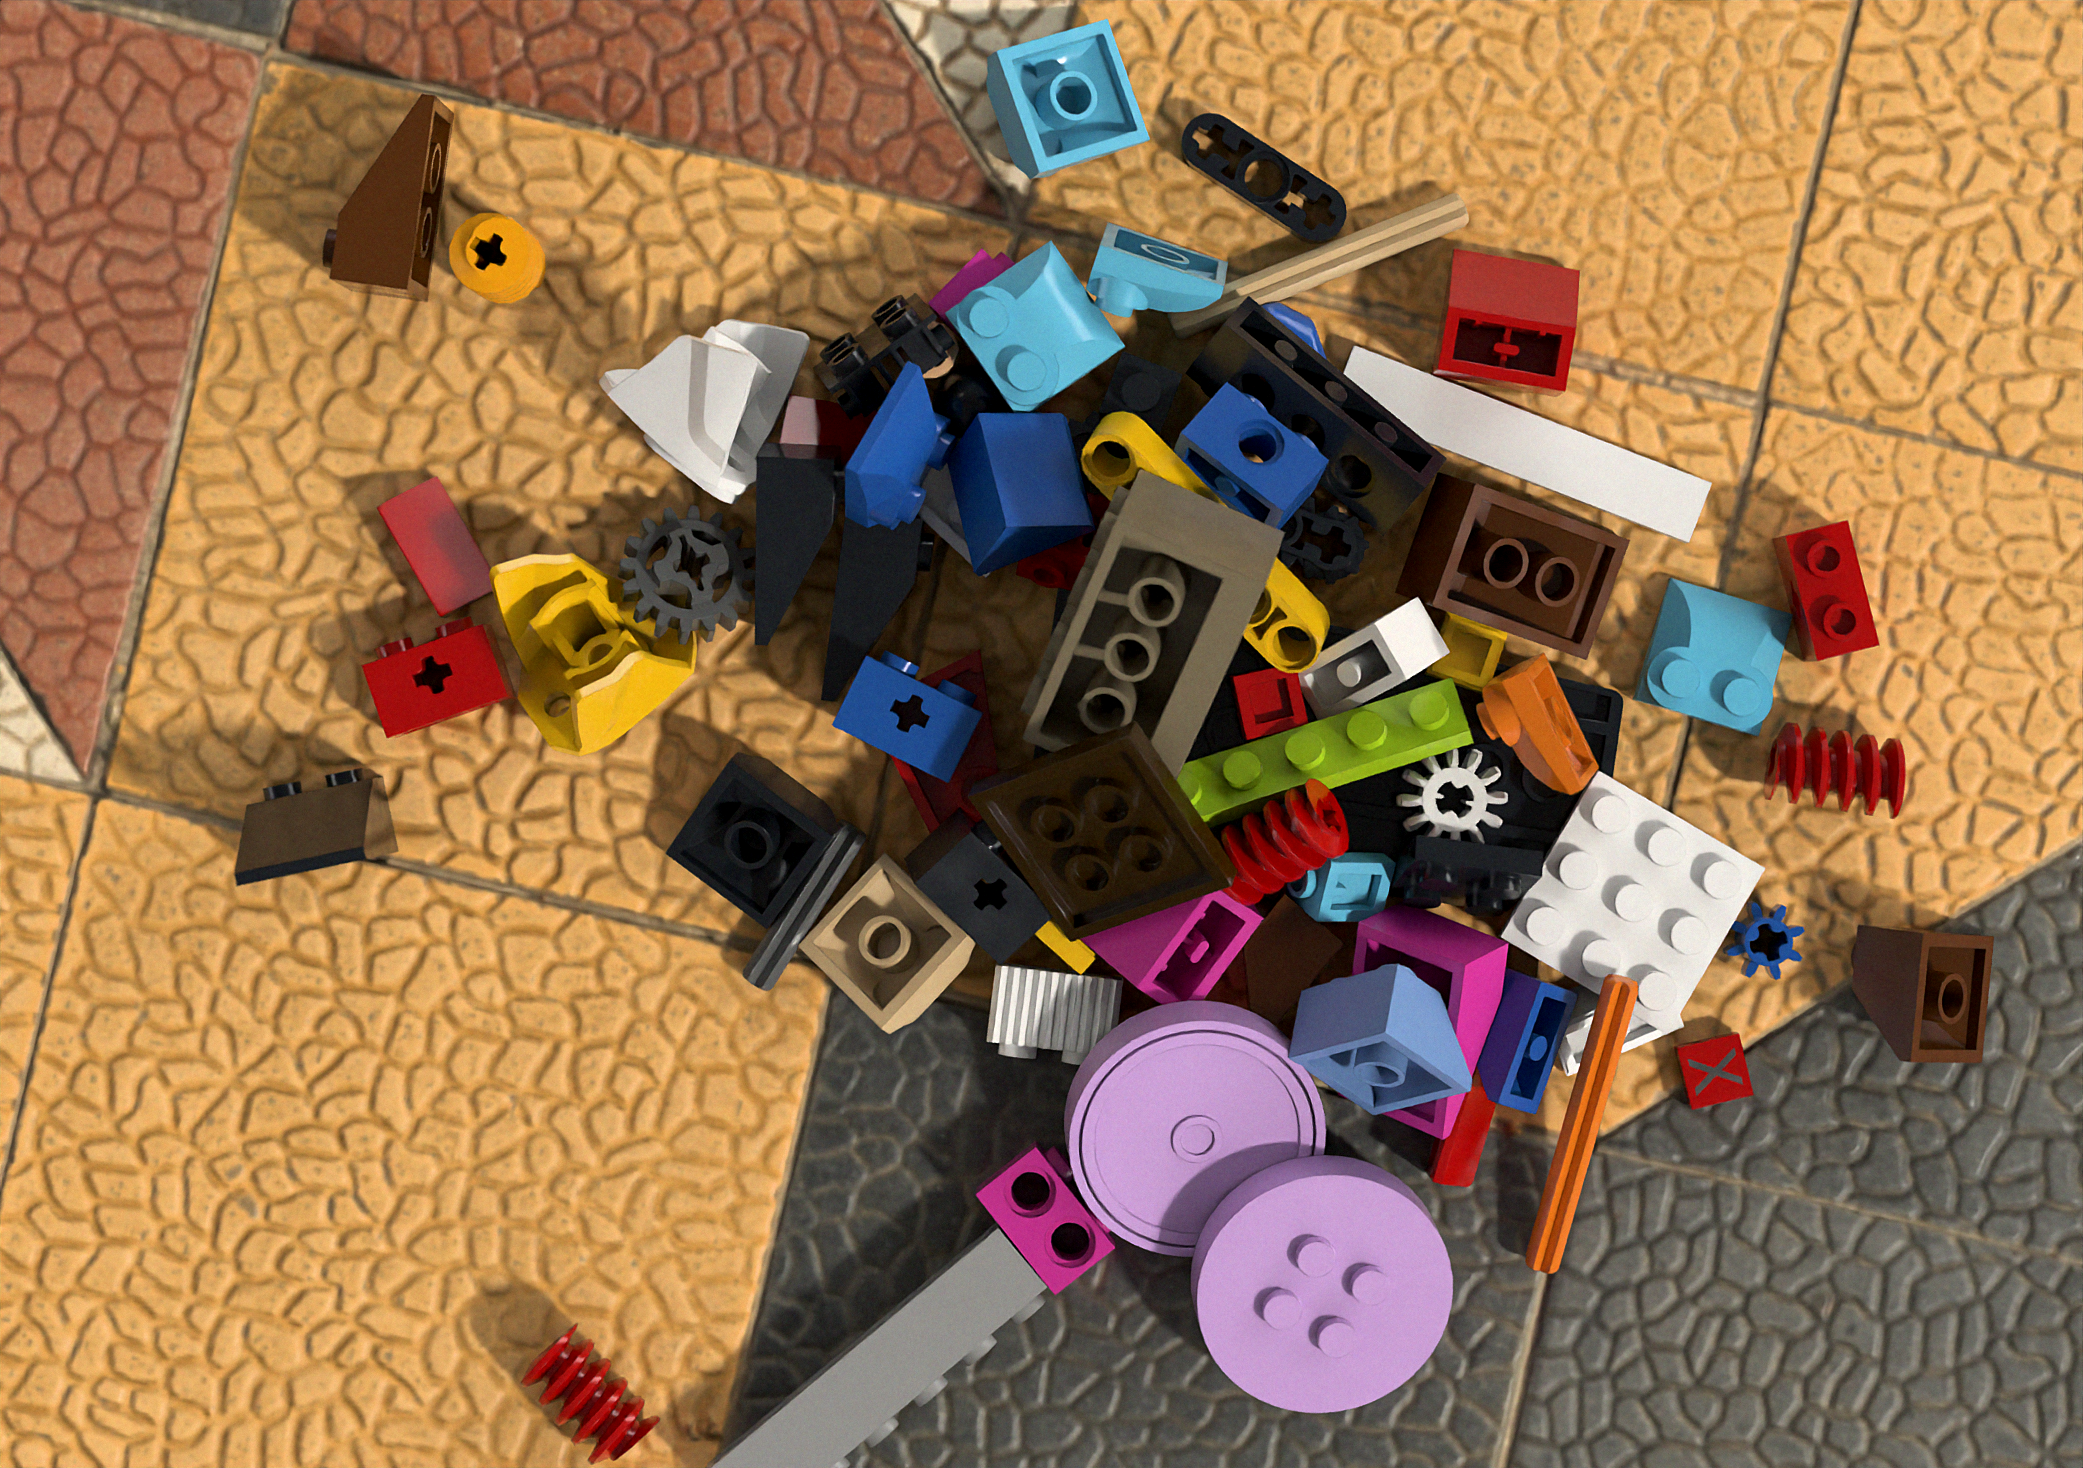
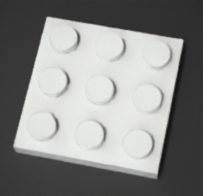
M1597 770L1589 780L1543 858L1542 878L1519 899L1498 936L1600 995L1604 978L1608 974H1617L1635 980L1638 983V995L1632 1015L1668 1035L1766 868Z

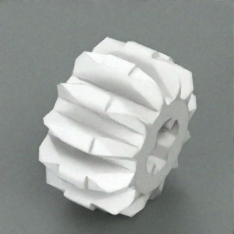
M1457 748L1443 753V767L1439 766L1434 756L1420 760L1428 772L1425 777L1415 771L1405 769L1401 775L1402 779L1410 784L1419 786L1417 795L1405 793L1397 795L1396 803L1404 807L1418 806L1419 812L1406 818L1403 822L1404 828L1407 831H1413L1428 822L1430 825L1423 836L1440 838L1443 830H1445V839L1461 841L1460 832L1464 831L1469 842L1485 844L1484 837L1476 824L1482 821L1489 827L1499 829L1503 822L1497 815L1485 811L1487 803L1503 804L1508 801L1506 792H1486L1485 789L1486 785L1496 781L1501 776L1498 767L1493 766L1475 775L1474 772L1482 759V752L1476 749H1472L1466 755L1461 768L1458 767ZM1446 782L1454 788L1465 787L1468 800H1460L1466 807L1458 815L1451 810L1444 809L1439 811L1437 808L1436 798L1444 797L1437 793L1438 789Z

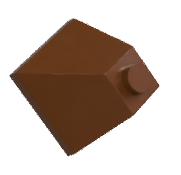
M1858 925L1856 942L1851 953L1853 968L1851 989L1899 1061L1982 1063L1994 936L1894 926Z

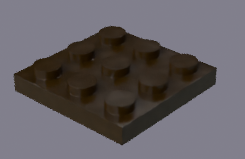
M1136 721L974 782L968 795L972 804L1070 942L1231 887L1237 873L1236 867Z

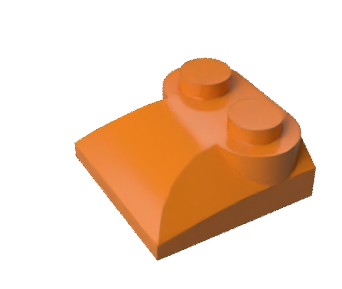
M1543 652L1523 661L1492 678L1482 689L1484 702L1477 704L1480 721L1488 736L1492 740L1501 737L1509 747L1513 748L1521 763L1537 779L1550 788L1569 795L1583 790L1599 766L1545 653Z

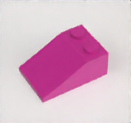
M1400 902L1358 922L1352 976L1376 970L1385 964L1398 963L1411 969L1416 974V977L1438 991L1443 999L1472 1077L1501 1002L1509 943L1425 909L1408 907ZM1338 1092V1095L1346 1098L1344 1095ZM1466 1093L1381 1114L1443 1140L1450 1136Z

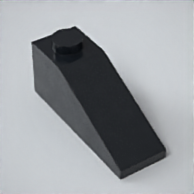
M764 442L757 455L755 645L768 646L840 510V504H845V467L847 465H841L840 445Z
M845 517L821 700L831 702L839 700L860 669L865 657L869 656L917 585L918 571L930 572L935 534L924 533L925 521L923 519L915 518L911 524L900 521L894 530H890L880 524L867 528Z

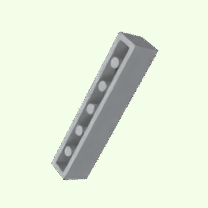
M996 1222L713 1458L706 1468H848L851 1463L845 1456L863 1441L870 1448L882 1441L899 1425L894 1415L912 1400L921 1407L936 1396L948 1384L943 1374L961 1359L967 1366H970L984 1356L997 1343L992 1333L1011 1318L1016 1325H1019L1032 1316L1046 1302L1040 1293L1048 1286Z

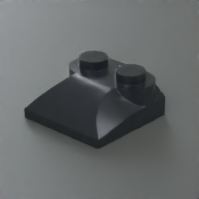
M737 752L726 764L665 854L764 928L768 929L841 828L836 822L833 811L822 799L771 761L760 756H750Z

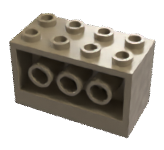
M1142 469L1139 470L1131 490L1118 485L1093 539L1086 561L1069 595L1061 619L1044 653L1043 661L1020 711L1031 715L1022 739L1054 752L1136 721L1177 780L1264 590L1285 532Z

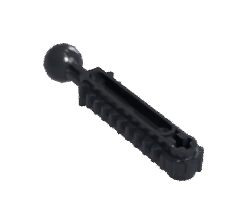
M973 365L956 368L944 376L934 390L931 404L933 411L952 420L948 433L957 437L956 444L959 443L978 413H1013L983 368ZM1095 411L1083 423L1070 419L1068 422L1081 475L1086 477L1087 475L1082 468L1081 455L1084 446L1100 423V413ZM1164 440V442L1171 448V442L1168 440ZM1104 441V447L1112 456L1120 459L1130 458L1125 447L1118 442ZM1089 480L1088 492L1098 494L1100 490ZM1309 496L1280 529L1285 534L1278 550L1279 560L1287 568L1296 560L1303 569V578L1309 580L1313 577L1318 580H1324L1326 585H1333L1336 580L1343 579L1350 574L1356 575L1360 571L1359 564L1364 558L1365 550L1369 548V541L1364 539L1363 531L1358 525L1359 519L1356 516L1349 517L1345 513L1339 512V507L1334 505L1324 512L1315 514V498ZM1303 521L1309 523L1306 532L1315 536L1323 537L1331 529L1338 531L1337 543L1346 547L1344 556L1336 555L1331 557L1328 563H1324L1319 560L1321 549L1318 546L1304 542L1297 549L1290 545L1299 539L1303 530Z

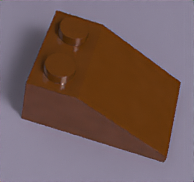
M421 94L340 211L337 229H328L323 246V266L331 268L329 279L353 292L422 302L428 301L454 113L435 95Z
M1437 472L1395 593L1411 599L1418 597L1422 603L1587 660L1630 540L1482 485Z

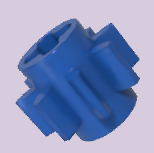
M1747 902L1746 910L1749 917L1745 918L1741 923L1734 921L1730 929L1735 931V943L1727 945L1723 949V953L1729 956L1741 954L1746 959L1741 967V974L1750 978L1755 974L1758 965L1765 966L1766 973L1770 978L1780 979L1781 971L1778 964L1786 959L1799 962L1802 960V956L1792 950L1793 937L1800 936L1805 932L1804 927L1798 925L1786 926L1781 922L1786 914V906L1777 903L1772 907L1767 917L1762 915L1761 908L1756 902ZM1760 925L1763 929L1776 932L1777 939L1768 943L1770 953L1768 955L1750 948V941L1759 937L1757 927Z

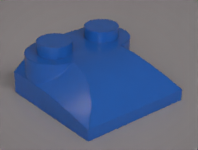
M907 361L845 467V517L867 528L880 524L890 530H894L900 521L911 524L918 514L927 490L921 487L931 468L939 472L944 468L956 445L957 437L948 433L952 420L933 411L920 367L910 361Z

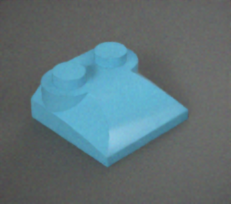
M1108 19L997 50L987 57L988 75L986 86L991 104L1013 163L1029 179L1049 177L1062 169L1137 146L1150 140Z
M1107 222L1086 290L1096 296L1094 305L1097 308L1121 317H1131L1133 309L1146 310L1149 308L1163 312H1188L1205 308L1221 298L1225 286L1228 262Z
M1051 240L983 287L970 292L959 304L945 313L952 326L1013 413H1032L1125 348L1119 336L1100 309L1094 305L1095 302Z
M1669 578L1633 700L1748 735L1759 736L1763 720L1769 714L1772 707V689L1793 614Z

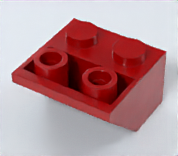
M1453 249L1431 375L1558 397L1566 391L1577 328L1580 270Z

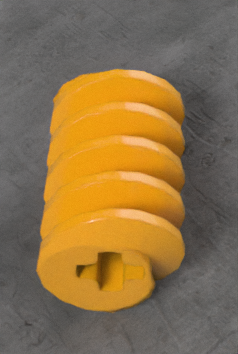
M480 213L465 220L455 231L449 245V262L455 276L467 288L482 298L497 304L514 303L527 297L532 291L541 286L546 273L545 254L539 241L510 216L499 213ZM494 251L507 256L505 263L501 267L488 261Z

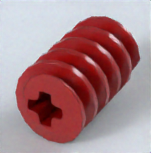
M1787 722L1773 741L1768 756L1764 779V797L1766 800H1771L1779 783L1786 784L1788 802L1797 804L1804 788H1811L1814 807L1822 808L1831 791L1837 793L1839 811L1847 812L1855 795L1862 796L1864 814L1873 816L1880 800L1883 799L1887 800L1890 819H1895L1901 809L1907 774L1903 745L1899 739L1887 738L1879 750L1874 735L1862 734L1853 747L1850 733L1843 730H1837L1828 743L1824 728L1812 726L1802 740L1801 729L1798 723Z
M1308 779L1305 785L1309 800L1298 789L1292 788L1284 795L1286 809L1277 801L1271 800L1263 807L1265 821L1256 813L1250 812L1242 819L1244 832L1232 824L1223 828L1221 831L1222 842L1218 839L1217 841L1237 869L1232 886L1222 889L1228 896L1242 905H1254L1263 898L1264 893L1273 894L1278 892L1285 885V882H1295L1301 879L1306 870H1317L1324 865L1327 858H1339L1348 850L1349 833L1343 811L1335 795L1326 785L1317 779Z
M576 1323L529 1364L530 1366L521 1384L525 1388L544 1381L546 1386L537 1401L541 1407L559 1400L563 1403L554 1423L557 1426L574 1420L580 1423L571 1439L574 1446L591 1439L595 1440L596 1445L587 1460L591 1465L608 1458L615 1461L650 1432L660 1421V1418L657 1415H653L637 1421L645 1400L641 1396H636L623 1402L620 1401L628 1381L625 1377H619L606 1383L603 1381L611 1367V1361L608 1358H602L589 1364L586 1362L595 1343L591 1338L574 1344L569 1342L577 1329L578 1323Z

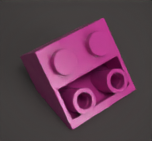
M1219 890L1081 938V940L1135 987L1162 1005L1182 1001H1203L1264 918L1254 905H1242L1234 901L1223 890Z

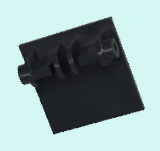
M916 293L907 299L903 295L891 298L872 314L871 318L875 323L856 337H853L850 332L839 336L820 352V357L823 361L813 367V369L832 395L841 388H844L846 392L838 397L836 401L850 420L860 413L866 418L883 404L888 394L870 368L875 365L892 388L895 381L880 361L891 354L903 370L906 363L896 351L900 346L911 361L920 367L922 375L949 357L945 351L955 345V342L941 323L931 330L927 327V325L937 319V316Z

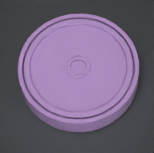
M1182 1001L1157 1006L1125 1020L1105 1035L1088 1053L1072 1081L1064 1113L1065 1142L1073 1176L1080 1194L1095 1216L1115 1234L1136 1246L1165 1255L1193 1257L1199 1236L1208 1218L1219 1203L1239 1184L1257 1172L1286 1160L1323 1155L1326 1125L1322 1102L1311 1073L1302 1065L1288 1059L1291 1040L1279 1028L1263 1017L1238 1006L1214 1001Z
M1316 1155L1286 1160L1261 1170L1239 1184L1219 1203L1208 1218L1195 1247L1191 1267V1294L1204 1341L1218 1366L1236 1385L1255 1398L1276 1407L1305 1413H1327L1348 1410L1371 1403L1400 1387L1424 1365L1440 1341L1448 1322L1453 1296V1276L1449 1256L1429 1211L1410 1187L1388 1171L1371 1163L1343 1156Z

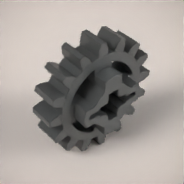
M691 505L686 519H678L673 509L668 507L664 508L662 525L658 526L654 521L646 517L641 521L639 531L641 538L628 536L624 554L629 558L620 559L618 577L627 580L622 585L620 596L622 602L638 601L633 615L636 623L645 621L649 617L656 621L655 637L660 638L663 636L668 628L676 629L679 644L686 645L690 632L699 630L701 637L708 643L713 641L715 624L718 623L722 628L731 632L735 629L738 620L736 611L748 614L753 601V596L749 591L755 590V571L748 568L753 566L756 552L754 548H738L744 532L740 527L731 529L727 533L720 529L723 514L716 512L708 522L700 520L698 507ZM663 547L665 551L663 559L654 561L652 568L646 570L650 557ZM679 564H681L682 570L686 571L678 572ZM699 577L698 584L696 586L695 580H691V578ZM730 580L728 591L720 600L714 603L712 599L713 590L723 588L724 582Z

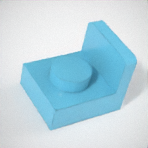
M1345 852L1339 858H1327L1324 865L1317 870H1306L1301 879L1295 882H1287L1286 895L1317 922H1360L1384 910L1396 863L1384 853Z

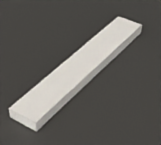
M1355 345L1351 350L1343 374L1434 447L1683 543H1689L1712 485L1711 482Z

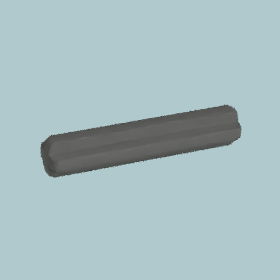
M842 819L837 822L841 829L780 911L745 966L742 976L757 988L769 991L774 987L798 949V945L807 935L866 841V834L850 822Z

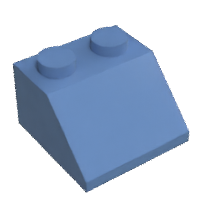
M1398 963L1385 964L1376 970L1347 978H1335L1329 983L1301 990L1288 1059L1302 1065L1309 1073L1370 1114L1377 1115L1471 1091L1472 1077L1441 994L1416 977V974L1411 969Z

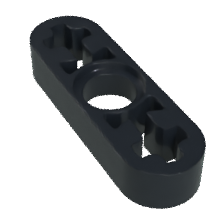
M1206 113L1199 115L1186 126L1182 136L1181 151L1184 160L1193 170L1306 243L1322 244L1330 241L1340 232L1346 219L1347 210L1342 195L1335 188L1220 114ZM1213 128L1219 129L1223 133L1221 145L1234 155L1237 154L1239 144L1241 143L1252 149L1239 162L1233 180L1222 174L1229 167V161L1215 153H1212L1207 160L1201 159L1197 155L1199 143L1193 136L1198 131L1208 135ZM1258 161L1271 162L1281 172L1282 185L1271 196H1257L1246 186L1245 173L1252 164ZM1293 178L1305 184L1298 191V197L1313 205L1320 197L1330 203L1327 214L1334 219L1330 227L1319 223L1314 230L1307 228L1303 224L1307 214L1292 202L1286 215L1275 209L1287 197Z

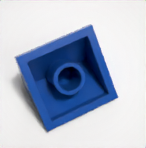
M1062 413L977 414L952 451L947 462L973 571L976 575L980 577L1096 530L1067 418Z

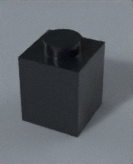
M1122 351L1099 410L1100 417L1104 418L1112 412L1124 411L1132 413L1142 419L1159 436L1183 374Z

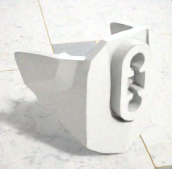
M727 319L716 327H710L702 339L690 335H682L676 338L652 361L639 370L616 369L605 372L599 380V384L606 394L645 432L643 437L649 447L715 498L726 503L736 504L744 492L756 487L757 455L764 442H767L773 433L791 395L809 347L810 338L806 333L762 323Z

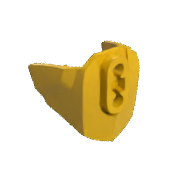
M573 553L563 555L532 554L495 565L489 571V578L498 612L509 640L522 663L518 700L548 745L555 751L580 757L609 745L665 701L694 673L697 656L695 631L690 632L686 645L679 644L676 629L668 628L663 636L660 638L655 637L656 621L653 618L649 617L647 620L636 623L633 619L638 601L622 602L620 595L624 582L598 570ZM569 707L565 714L557 717L563 708Z

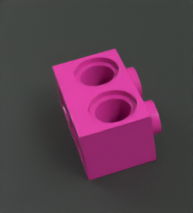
M1036 1140L977 1186L975 1195L1052 1293L1056 1295L1115 1249V1239L1109 1233L1111 1230L1095 1216L1070 1183L1074 1176L1071 1164L1056 1146L1051 1147L1045 1152ZM1027 1172L1040 1174L1048 1182L1050 1188L1048 1195L1036 1204L1021 1202L1015 1196L1012 1189V1184L1018 1176ZM1064 1223L1079 1224L1087 1231L1089 1241L1080 1252L1074 1254L1063 1253L1053 1244V1232Z

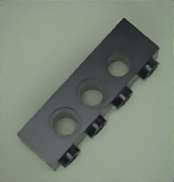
M1250 296L1226 320L1185 372L1187 376L1200 385L1203 392L1211 399L1228 382L1241 393L1257 398L1265 406L1268 414L1290 431L1303 434L1316 445L1319 453L1329 460L1318 483L1344 503L1360 521L1369 524L1383 536L1426 488L1447 459ZM1259 376L1264 378L1267 381V383L1264 382ZM1309 417L1314 419L1317 422V424L1314 423ZM1358 457L1364 460L1367 464L1360 461Z

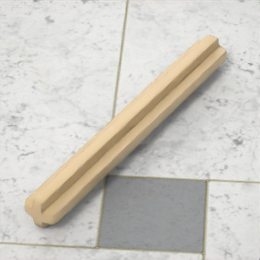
M1449 194L1225 284L1219 300L1205 308L1193 311L1168 312L1169 322L1176 337L1184 340L1224 324L1248 296L1259 305L1278 302L1463 228L1469 222L1467 209L1459 194Z

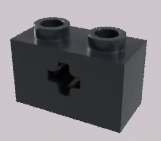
M961 807L904 858L913 883L1000 965L1052 918V915L984 819L981 818L978 822H975ZM983 878V879H984L986 882H988L989 884L987 885L984 881H982V880H980V879Z

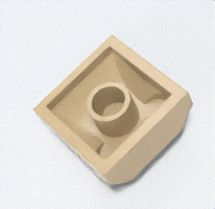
M884 852L802 940L798 947L883 1031L891 1034L915 1021L968 964L976 942L913 883L911 876Z

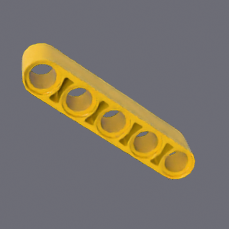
M1121 411L1112 412L1105 416L1082 450L1081 463L1083 471L1089 480L1110 501L1118 485L1131 490L1139 470L1142 469L1226 506L1177 454L1135 414ZM1104 441L1118 442L1125 447L1130 458L1120 459L1112 456L1104 447ZM1276 557L1263 590L1265 595L1260 596L1243 633V637L1278 670L1288 673L1303 672L1310 668L1318 659L1331 624L1329 613L1323 604ZM1283 627H1298L1306 632L1310 640H1293L1285 633Z

